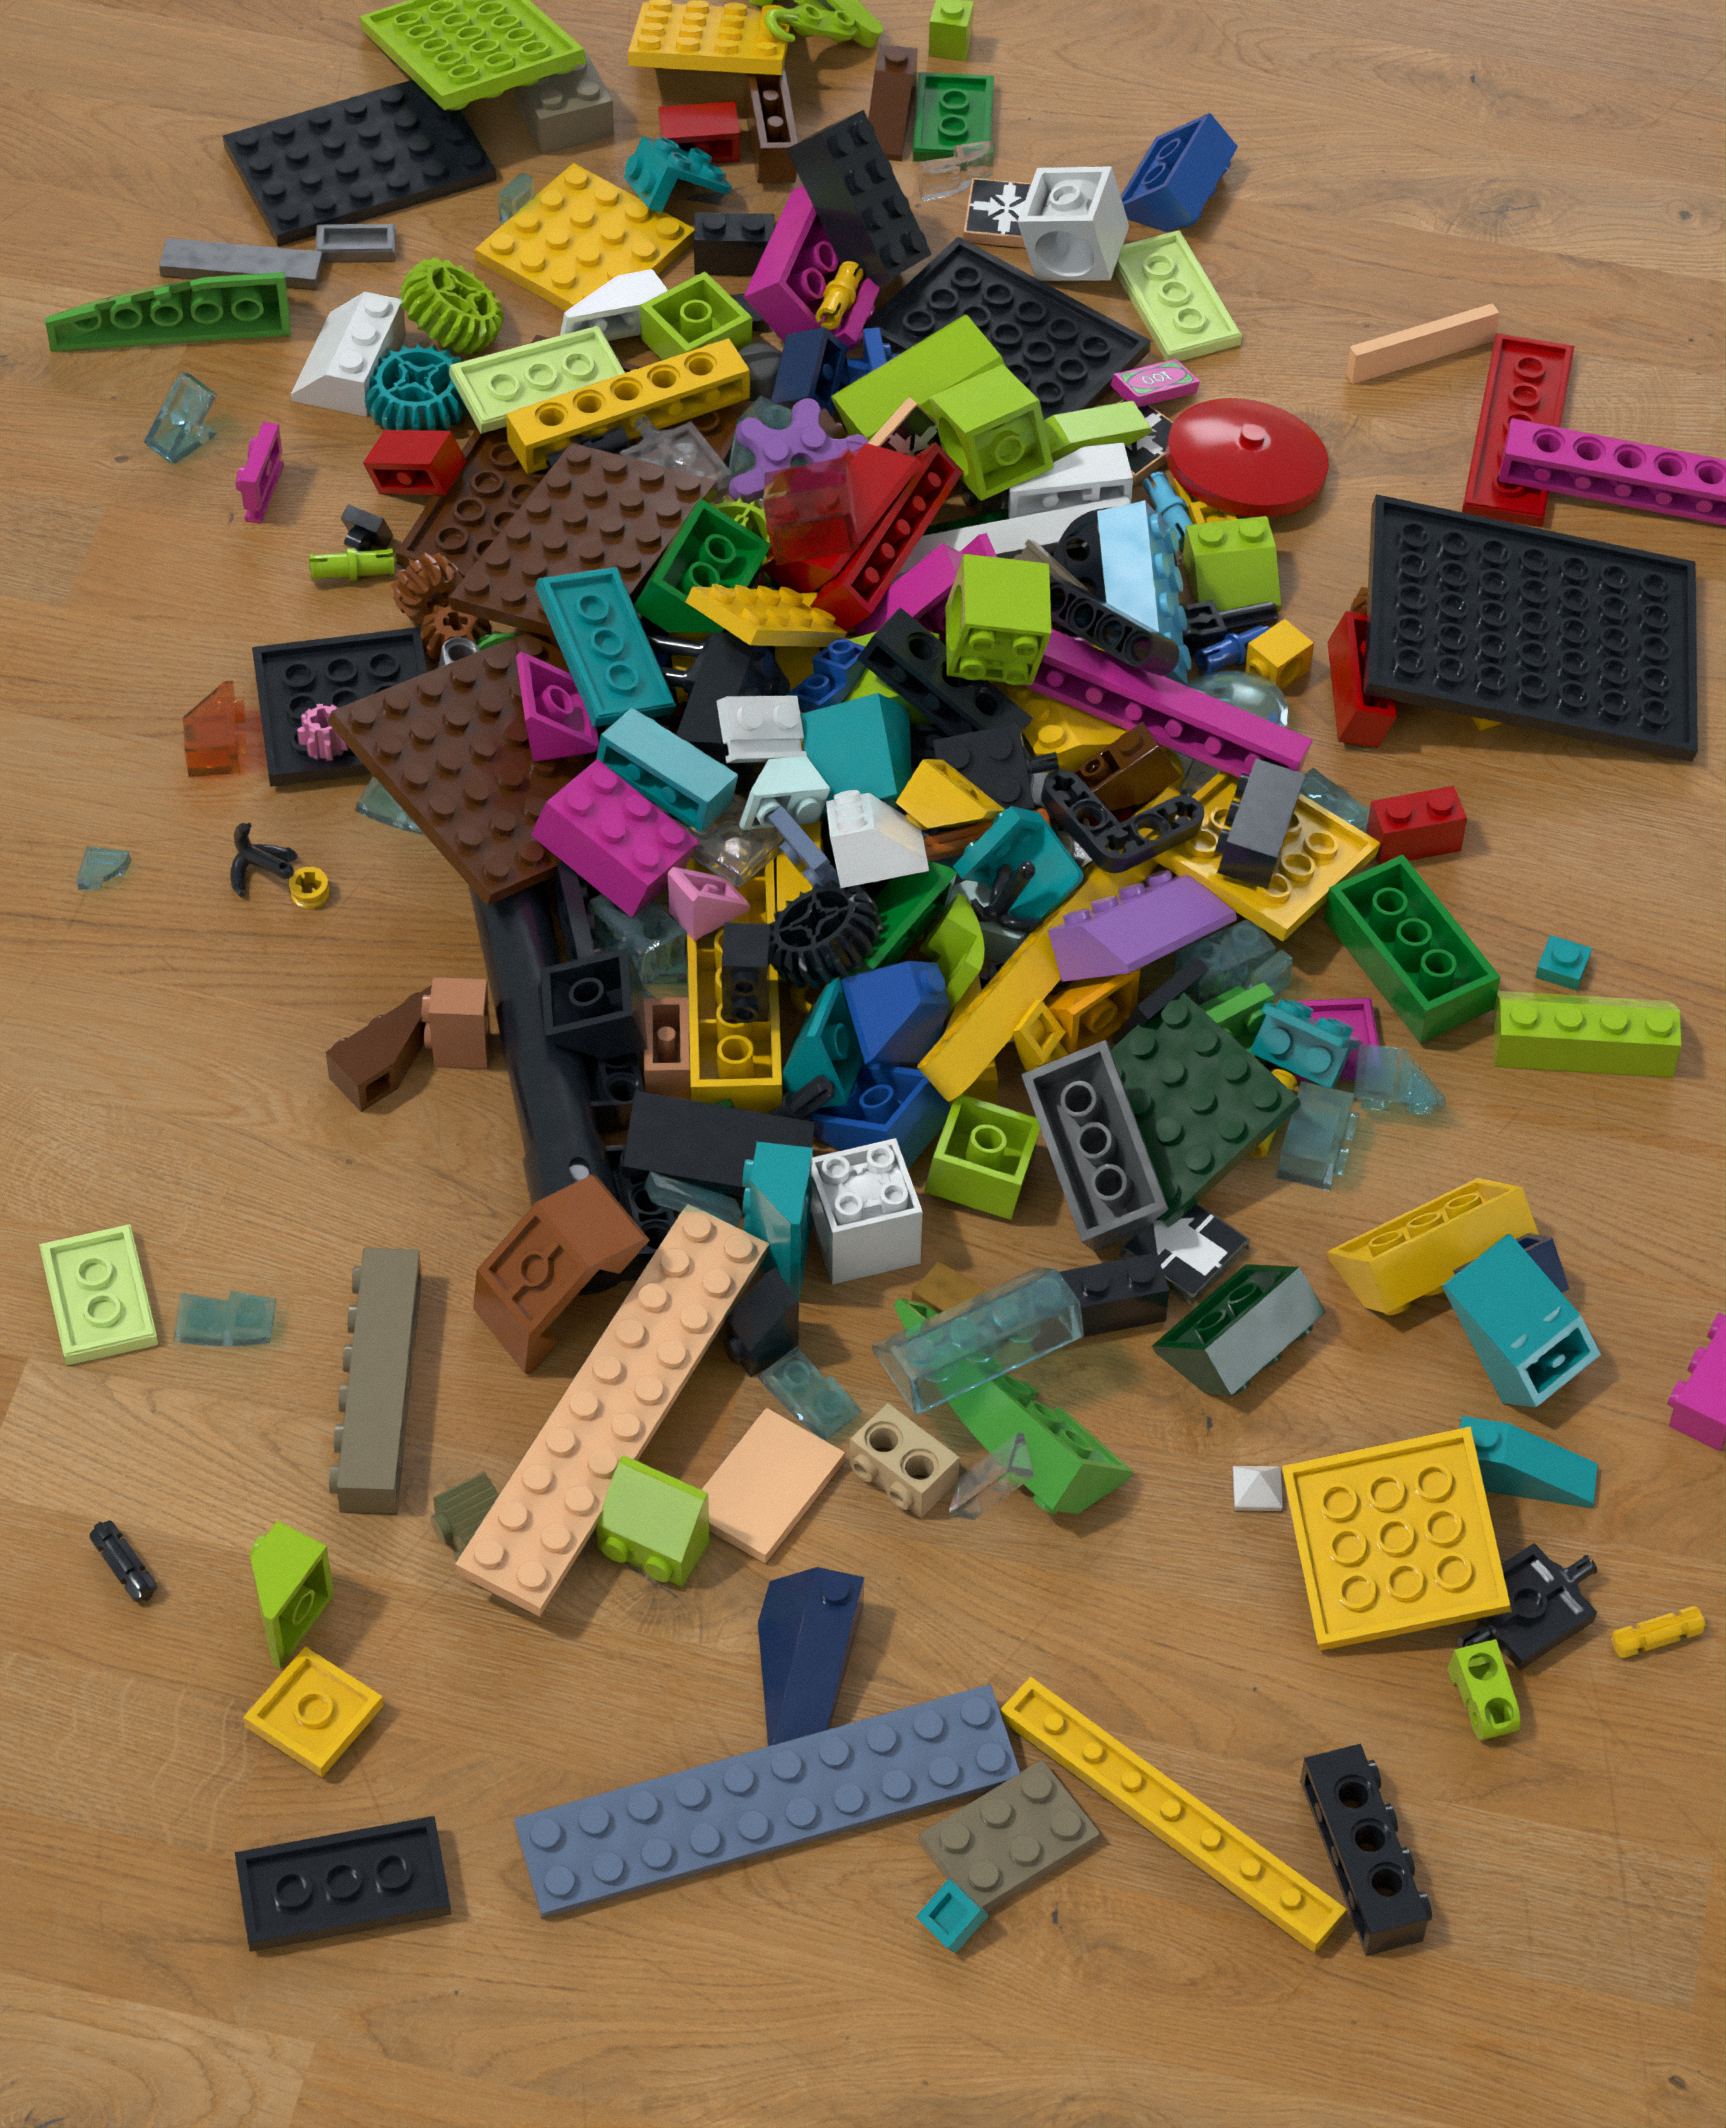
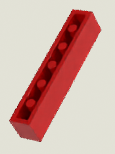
M936 442L914 456L922 463L837 576L824 584L810 605L811 608L822 609L834 616L836 619L834 624L844 631H848L873 613L963 473V470Z

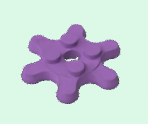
M810 398L802 399L793 406L791 412L792 420L788 428L775 430L767 427L756 418H747L742 420L735 430L737 441L753 452L756 458V465L752 471L737 475L731 480L728 489L729 495L736 502L741 496L747 504L758 499L773 501L779 507L780 517L786 533L792 528L788 523L791 516L802 505L806 504L809 506L814 498L810 495L812 489L824 477L827 476L830 479L835 470L831 465L846 449L854 452L869 442L866 437L859 434L844 439L828 437L820 427L822 410L818 403ZM794 458L804 460L809 465L812 464V472L807 475H799L791 469L790 463L793 462Z

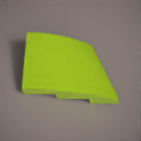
M960 893L945 907L938 920L932 922L918 949L933 959L931 963H938L940 972L944 977L945 989L950 1003L946 1018L979 974L984 961L985 948L980 924L969 901Z

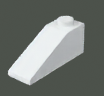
M653 269L617 275L564 312L560 335L599 325L607 341L641 335L640 305L668 291V289Z
M1124 443L1082 447L1054 462V469L1009 488L1008 517L1011 519L1122 496H1128L1131 503L1133 476Z

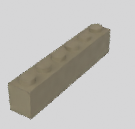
M363 1248L362 1265L353 1267L352 1292L353 1294H358L357 1305H349L348 1333H354L353 1344H345L343 1352V1371L349 1372L348 1384H340L338 1400L339 1412H345L344 1424H336L334 1431V1452L340 1453L339 1465H331L329 1476L330 1494L338 1495L340 1513H398L422 1282L420 1251L416 1249Z

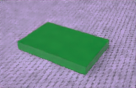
M918 72L913 161L990 165L994 76Z

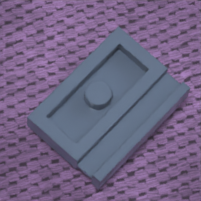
M782 806L768 816L785 841L779 848L794 867L802 862L807 868L802 872V875L812 888L816 883L820 887H824L831 880L839 884L838 873L830 864L828 858Z

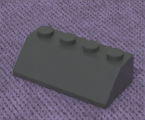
M1106 1040L1021 1075L1082 1243L1096 1252L1137 1235L1169 1209Z

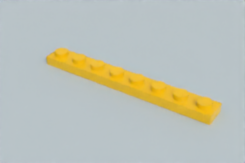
M1030 1677L1000 1709L1002 1720L1006 1725L1313 1953L1320 1948L1345 1919L1347 1909L1034 1678Z

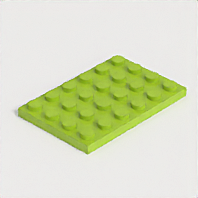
M408 0L359 16L362 31L444 110L462 109L468 105V102L483 97H498L503 94L504 90L516 86L534 85L540 78L552 74H566L573 71L574 67L587 63L584 48L530 0Z

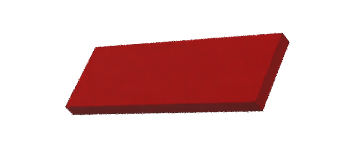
M1499 333L1495 334L1463 502V513L1543 528L1549 491L1498 481L1503 448L1511 418L1561 427L1574 345Z

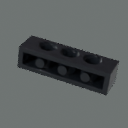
M901 607L873 635L857 658L858 661L949 737L1013 723H1019L1021 732H1023L1033 719L988 680H967L962 677L947 676L946 645Z
M1361 1744L1305 1757L1300 1783L1365 1956L1423 1942L1427 1923L1432 1920L1430 1901L1425 1891L1418 1892L1412 1876L1415 1875L1414 1861L1408 1847H1401L1396 1836L1398 1831L1397 1817L1391 1803L1384 1804L1379 1789H1381V1777L1375 1761L1367 1760ZM1353 1800L1362 1807L1349 1808L1342 1801ZM1368 1843L1375 1846L1378 1851L1367 1852L1359 1848L1358 1845ZM1385 1887L1392 1890L1396 1895L1382 1896L1374 1889Z

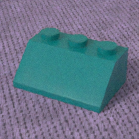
M757 1142L754 1160L746 1159L743 1170L742 1186L745 1187L743 1213L746 1214L743 1231L769 1243L768 1253L759 1268L764 1274L776 1268L800 1303L812 1229L813 1148Z

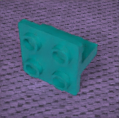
M1280 999L1278 1003H1264L1261 1012L1265 1013L1266 1016L1250 1053L1328 1089H1334L1352 1048H1358L1362 1041L1351 1035L1354 1028L1331 1017L1329 1019L1320 1017L1317 1020L1311 1017L1314 1009L1292 999L1288 1001Z

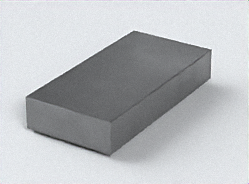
M396 224L317 225L316 251L322 252L323 262H395Z

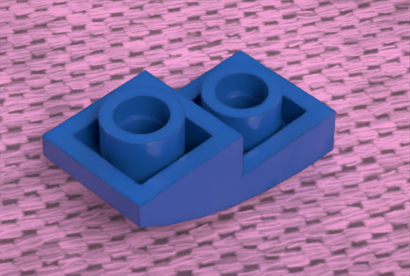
M837 638L812 658L814 673L789 691L787 696H797L799 710L802 713L841 703L867 668L857 660L865 646L853 643L847 639Z

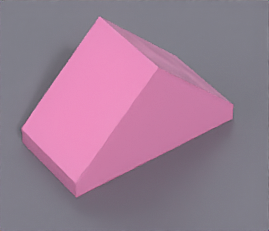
M672 867L668 872L669 913L693 941L723 926L724 922H730L745 914L751 907L725 877L678 867Z

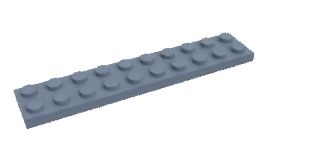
M991 1684L517 1817L514 1818V1826L542 1919L992 1790L1021 1773Z

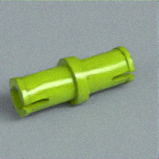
M346 548L344 553L309 554L311 581L348 577V581H357L358 576L394 575L393 549L356 552L355 548Z

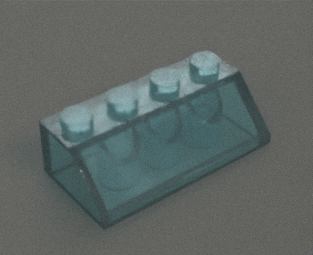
M1037 1267L872 1344V1351L914 1414L918 1415L1083 1337L1080 1301L1057 1269Z

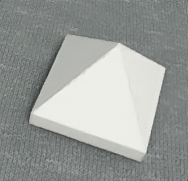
M1233 1466L1234 1511H1282L1281 1467Z

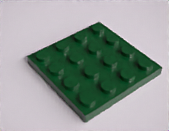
M1181 992L1174 1000L1169 1001L1143 1027L1137 1025L1111 1049L1169 1208L1158 1217L1167 1227H1170L1183 1217L1302 1105L1299 1098L1184 992Z

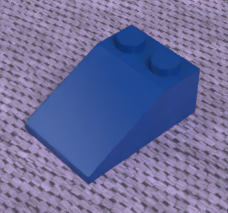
M863 1061L846 1105L822 1107L812 1114L811 1122H815L813 1137L840 1151L896 1138L908 1170L945 1125L951 1105L920 1070L891 1065L865 1064Z

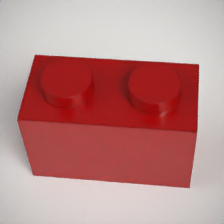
M735 101L658 107L659 136L674 141L679 145L680 149L690 152L691 148H697L706 152L712 157L711 162L713 164L740 162V129Z
M384 430L364 460L363 465L379 494L446 495L467 461L452 431Z
M1448 786L1371 801L1366 834L1380 842L1377 855L1375 856L1378 865L1400 855H1404L1408 861L1461 851L1467 816L1455 787Z

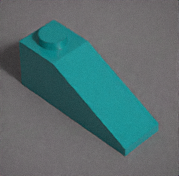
M1461 1416L1459 1429L1471 1426L1486 1492L1593 1508L1598 1463L1512 1424Z

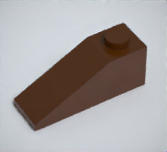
M880 44L874 72L868 120L875 129L876 137L886 158L893 161H902L917 84L918 48Z

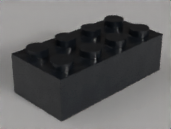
M864 109L823 128L786 149L840 263L842 264L846 261L857 263L858 267L854 272V276L858 269L862 268L864 276L861 282L870 278L876 285H879L932 255L927 245L926 237L917 224L910 209L909 201L899 186L893 173L892 165L886 158L876 137L875 129L869 122Z

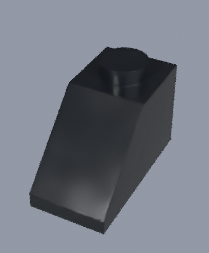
M774 1268L760 1279L726 1318L727 1338L723 1339L724 1348L730 1360L734 1364L741 1363L749 1377L799 1354V1302L776 1268Z

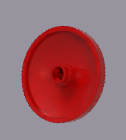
M1214 399L1188 408L1172 424L1166 444L1168 467L1177 482L1187 492L1211 507L1247 517H1278L1292 514L1307 507L1321 493L1329 467L1327 450L1320 437L1311 427L1295 415L1281 408L1250 399Z

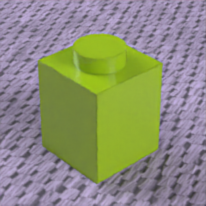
M965 0L935 1L929 23L928 56L966 62L973 37L974 2Z

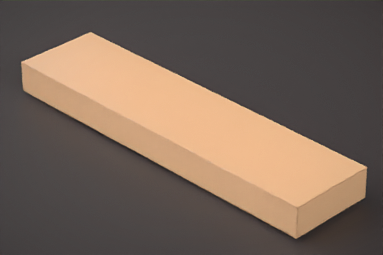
M1489 304L1350 346L1346 376L1352 384L1493 342L1499 312L1494 304Z

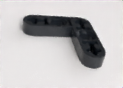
M1068 770L1050 772L1044 780L1041 792V801L1048 811L1095 864L1109 873H1121L1194 838L1201 829L1205 815L1204 807L1198 800L1190 796L1179 795L1120 823L1080 777ZM1089 815L1098 820L1099 825L1087 827L1082 825L1077 818ZM1143 828H1150L1155 830L1160 835V838L1148 840L1143 838L1138 831Z

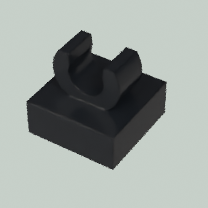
M348 504L341 516V520L349 531L345 537L344 545L355 548L356 552L370 551L372 544L387 549L394 536L384 518Z

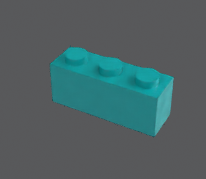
M629 709L601 734L596 760L599 759L644 797L700 833L732 804L738 778L737 773L636 709Z

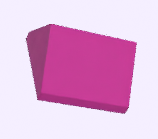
M521 651L516 656L533 762L595 752L599 747L597 728L592 726L572 675Z

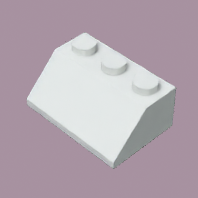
M363 292L331 311L290 394L291 401L367 417L368 410L365 408L366 391L369 390L370 377L374 376V367L379 366V357L385 358L387 349L398 352L406 335L404 309L401 307L402 300Z
M858 790L840 792L834 795V800L826 801L830 839L840 888L929 871L922 830L909 822L905 815L870 793L860 794Z

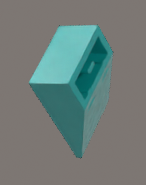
M1510 1234L1505 1235L1442 1285L1450 1304L1503 1404L1537 1407L1601 1355L1579 1312Z

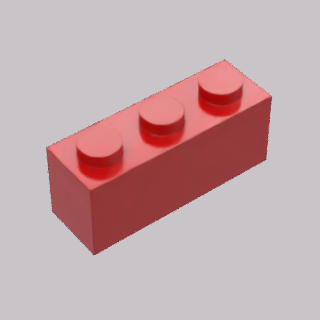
M1345 611L1327 642L1338 742L1378 748L1397 718L1395 701L1363 694L1367 615Z

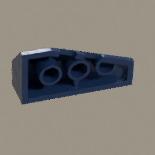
M815 1567L769 1582L758 1620L768 1747L830 1729L864 1607V1577Z

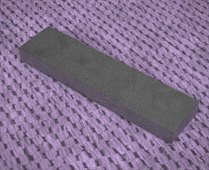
M167 238L159 269L160 276L193 279L285 272L287 287L316 289L323 264V255L321 251Z

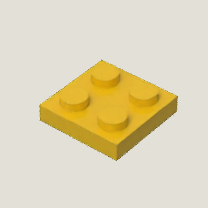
M305 1646L245 1714L243 1720L244 1726L323 1778L383 1708L384 1702L383 1696Z

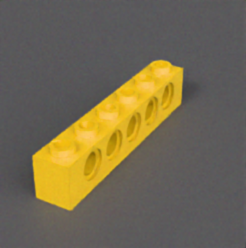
M728 338L506 413L507 440L527 474L548 468L545 454L566 448L571 443L575 444L580 437L587 436L590 438L595 435L597 436L621 425L627 434L628 440L750 399V370Z

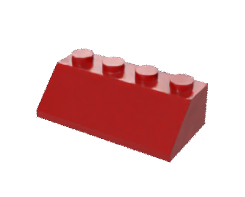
M865 443L854 452L846 449L831 465L835 472L830 479L827 476L824 477L810 492L814 499L809 506L806 504L802 505L791 516L788 523L792 528L787 534L782 532L771 542L772 545L768 550L770 556L761 566V569L780 587H787L798 593L813 592L837 576L922 463L916 457Z

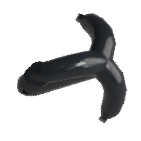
M250 822L248 824L240 823L233 835L238 854L232 862L230 880L233 890L240 897L246 894L245 872L249 864L281 879H289L294 875V867L289 862L297 859L296 852L290 847L252 844L248 836L252 827Z
M1022 862L1013 875L1012 868L1007 863L998 868L990 892L988 906L983 907L976 898L971 900V907L979 922L996 921L1002 928L1013 932L1033 931L1043 924L1039 917L1036 919L1019 918L1008 912L1036 873L1035 865L1032 862Z

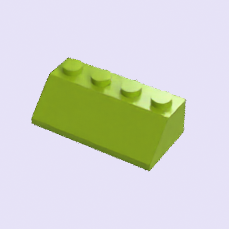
M963 315L832 395L831 399L849 435H863L870 441L908 397L913 399L935 420L930 396L1002 364L1005 367L1006 365L998 351L969 316Z
M1498 991L1494 1008V1067L1674 1077L1682 1045L1680 1010L1672 1001Z

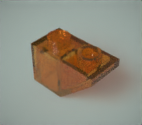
M233 680L224 681L183 716L184 750L189 777L240 773V756L247 755V740L245 729L238 730V723H246L244 697H235Z

